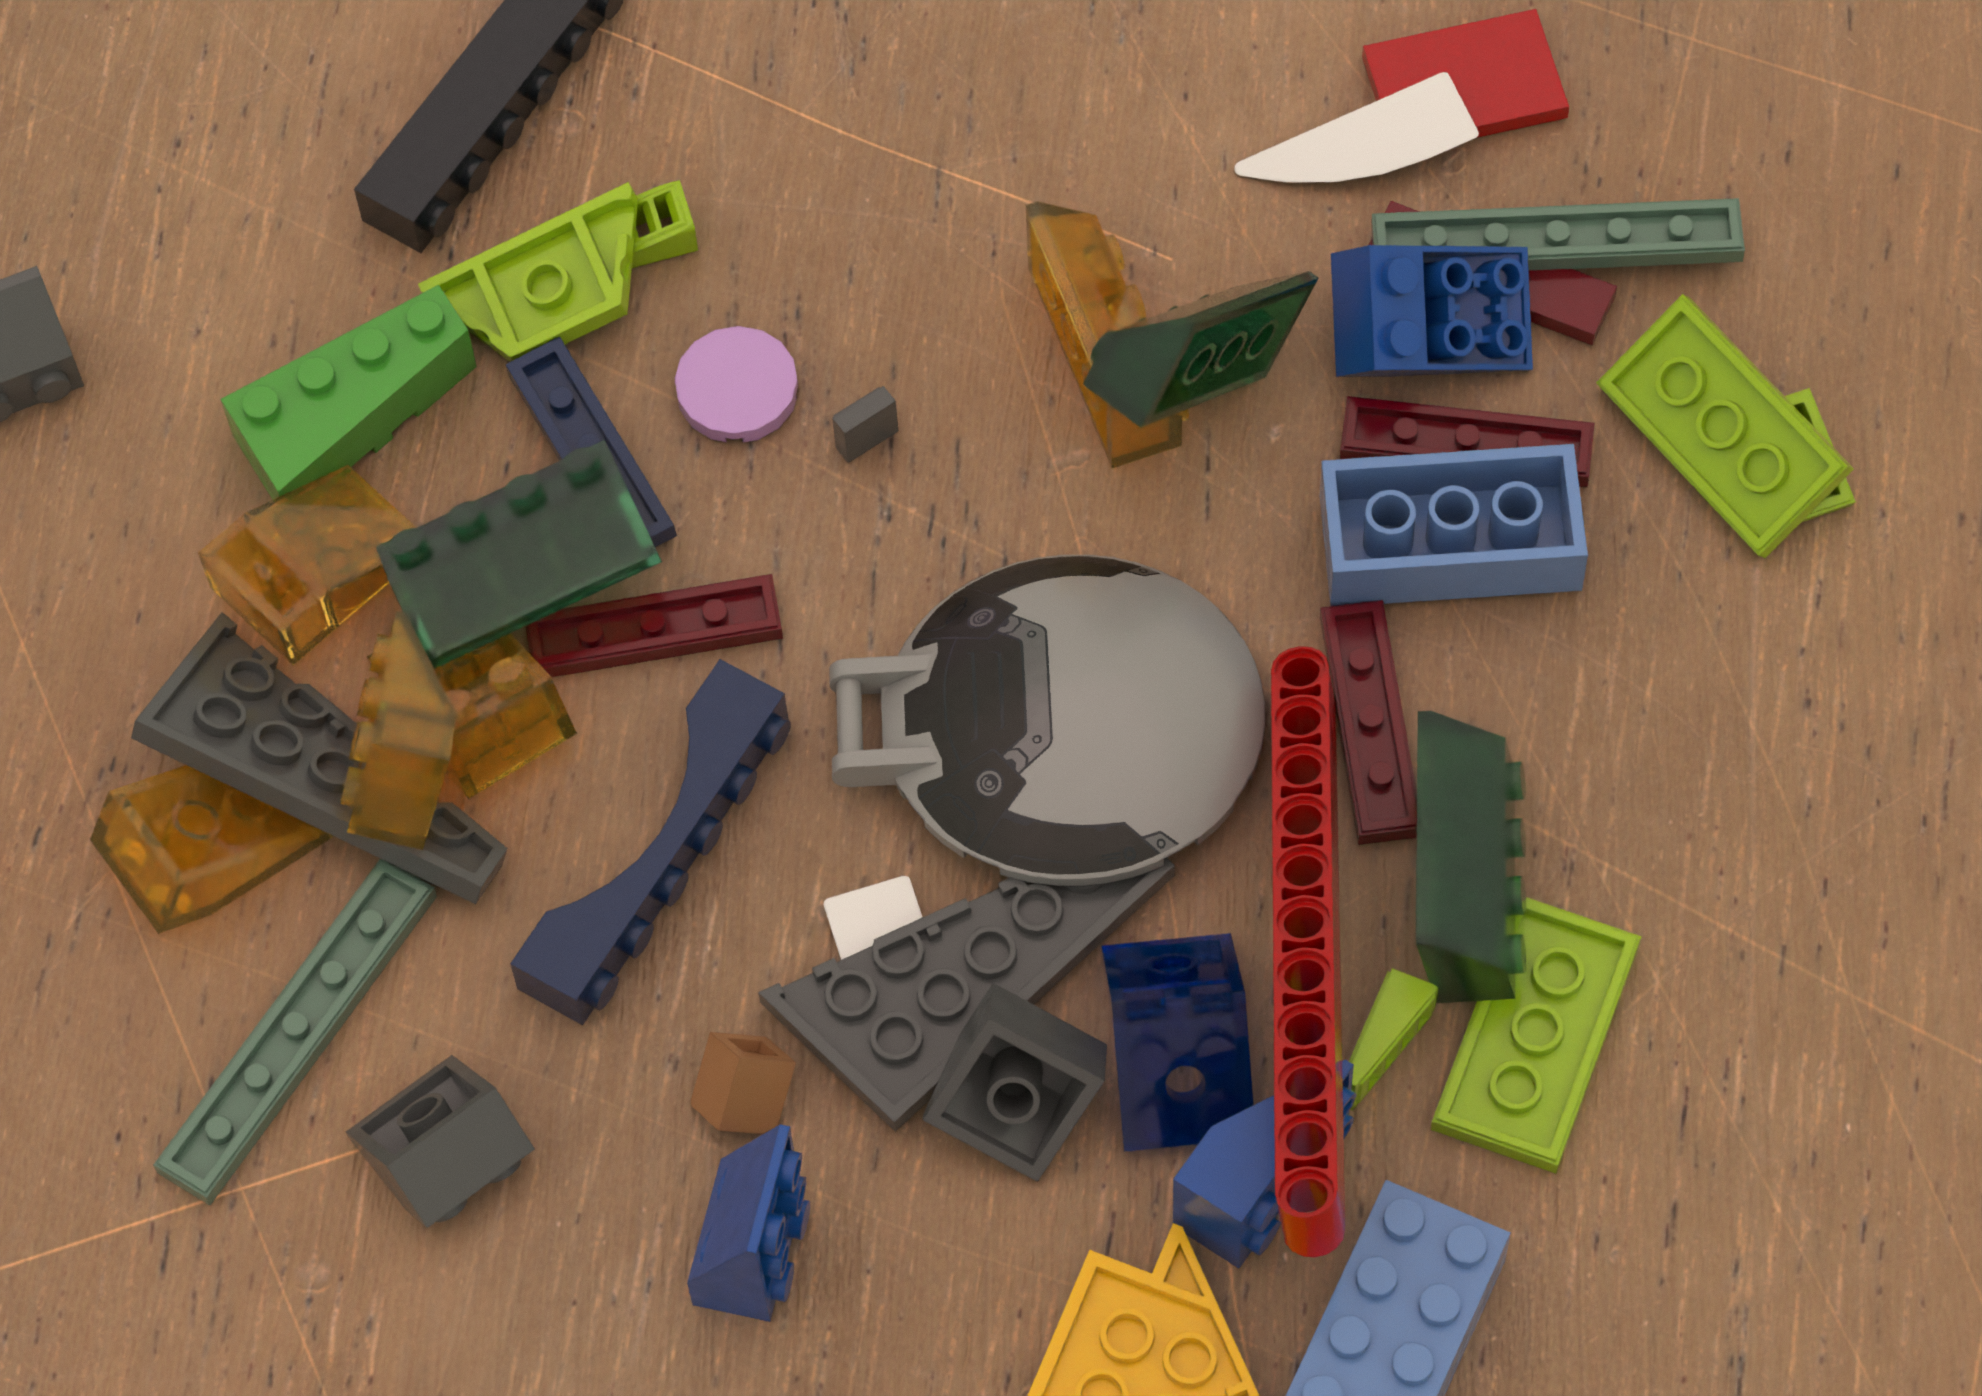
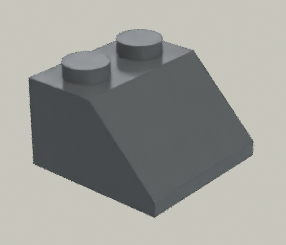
M37 266L0 279V422H2L12 413L41 402L51 403L64 398L70 391L84 386Z
M992 983L961 1031L925 1109L923 1121L1038 1182L1104 1083L1107 1044Z
M453 1055L346 1131L352 1143L402 1206L426 1228L435 1222H444L456 1216L464 1209L470 1196L488 1183H496L512 1175L519 1168L521 1159L535 1150L496 1087Z

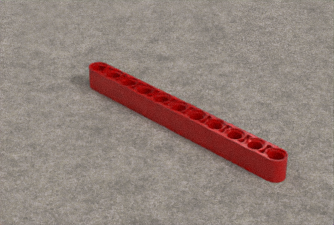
M1298 646L1280 653L1273 661L1271 669L1275 1197L1286 1245L1294 1253L1303 1257L1315 1258L1327 1255L1337 1249L1343 1241L1345 1233L1336 705L1326 656L1315 648Z

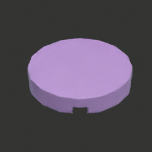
M736 326L717 329L694 341L680 358L675 375V385L681 413L693 429L716 441L727 442L726 438H742L743 442H749L765 437L780 428L793 412L797 399L798 381L794 359L781 341L762 330Z

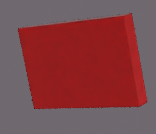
M1536 9L1363 46L1362 59L1376 101L1439 73L1446 72L1452 79L1479 132L1477 138L1568 118L1569 104Z

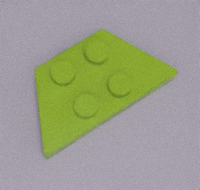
M627 182L418 283L420 291L423 293L439 285L468 331L509 362L559 336L563 343L567 344L628 314L638 198L630 183Z

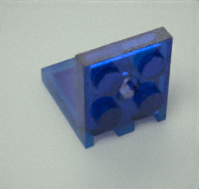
M1231 933L1102 945L1103 970L1113 1023L1124 1152L1198 1145L1211 1126L1254 1105L1246 995ZM1181 1066L1194 1067L1203 1074L1200 1084L1188 1092L1172 1090L1166 1084V1079L1174 1069Z

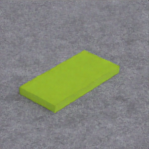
M1684 294L1596 382L1760 557L1766 558L1854 470L1696 303Z
M1517 894L1433 1116L1431 1130L1556 1174L1640 946L1642 936Z

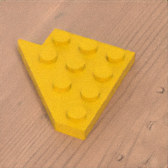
M1173 1223L1152 1273L1089 1250L1027 1396H1259V1393L1183 1227Z

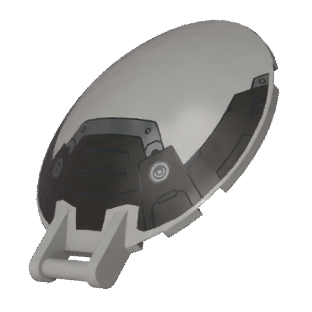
M1056 555L1016 562L993 570L965 584L936 605L910 634L898 656L841 659L835 661L829 667L830 689L836 693L838 754L832 758L833 782L843 787L896 785L902 798H906L924 820L925 828L942 844L963 858L969 854L985 863L999 867L1000 874L1003 876L1031 883L1055 886L1104 884L1132 878L1164 866V858L1182 850L1192 842L1199 845L1234 811L1235 801L1245 788L1248 780H1252L1262 752L1265 733V701L1262 683L1255 661L1234 625L1218 607L1181 580L1149 566L1115 557ZM881 693L883 749L863 750L862 694Z

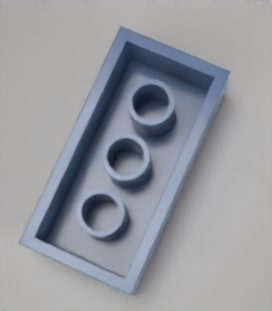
M1574 444L1322 460L1319 498L1330 606L1383 600L1384 604L1569 592L1582 591L1588 552Z
M1385 1180L1286 1396H1445L1506 1261L1511 1232Z

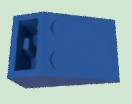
M1367 245L1331 253L1336 377H1394L1533 370L1527 247Z
M1347 1060L1342 1061L1344 1139L1354 1122V1118L1349 1115V1110L1356 1098V1093L1351 1090L1354 1065ZM1274 1095L1211 1126L1173 1179V1223L1182 1226L1187 1236L1237 1268L1242 1266L1252 1251L1260 1256L1274 1239L1281 1224L1276 1219L1279 1211L1275 1197Z
M780 1124L721 1158L687 1281L693 1306L770 1322L776 1300L787 1301L794 1275V1263L788 1261L792 1238L803 1239L810 1214V1201L804 1200L806 1177L800 1176L802 1153L794 1151L790 1126Z

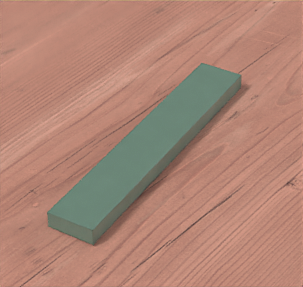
M1739 198L1373 213L1371 218L1372 245L1527 247L1528 270L1743 262L1745 253Z
M380 859L153 1164L159 1175L206 1204L211 1205L437 898L433 886L385 860Z

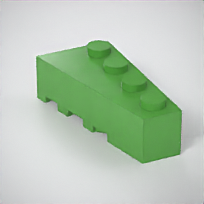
M437 285L220 400L232 436L290 527L306 514L304 507L324 490L328 493L334 490L348 478L346 471L370 450L377 453L393 439L392 432L411 415L419 417L474 370L477 365L468 329L440 286Z

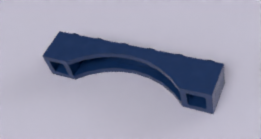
M719 659L686 707L689 732L687 769L677 803L659 835L636 862L610 883L578 901L545 912L510 963L518 990L581 1025L585 1023L594 1008L602 1010L609 1003L619 982L617 974L629 956L637 958L644 951L653 934L654 925L652 922L664 905L671 907L680 898L688 882V869L699 853L705 856L713 849L722 832V819L733 803L740 805L746 800L756 782L757 771L755 770L767 753L774 755L780 750L789 734L791 722L788 719L785 693Z

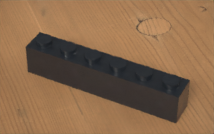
M504 0L354 188L362 221L422 253L434 236L440 237L448 230L454 219L456 208L469 192L475 193L480 189L488 176L492 162L503 148L509 149L517 142L522 133L525 120L537 105L542 106L549 101L557 87L558 78L571 62H578L585 55L594 32L605 19L610 20L618 13L624 0Z

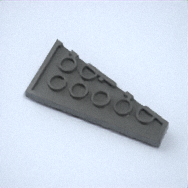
M221 612L135 720L131 739L474 904H477L503 865L507 847L452 802L439 803L419 786L420 775L405 763L398 767L394 766L377 751L379 741L310 684H295L276 668L279 659L263 645L253 649L236 635L237 624L223 612Z
M1166 857L1164 858V866L1147 873L1115 882L1086 886H1055L1008 878L999 882L998 889L969 902L964 898L874 939L873 946L838 962H836L835 958L821 963L812 968L813 973L783 987L778 983L758 992L759 1000L770 1013L896 1132L930 1101L961 1031L992 983L1034 1005L1175 876V865Z

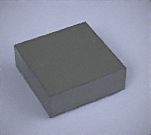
M884 386L876 388L833 415L832 418L835 446L847 463L899 431L896 401Z

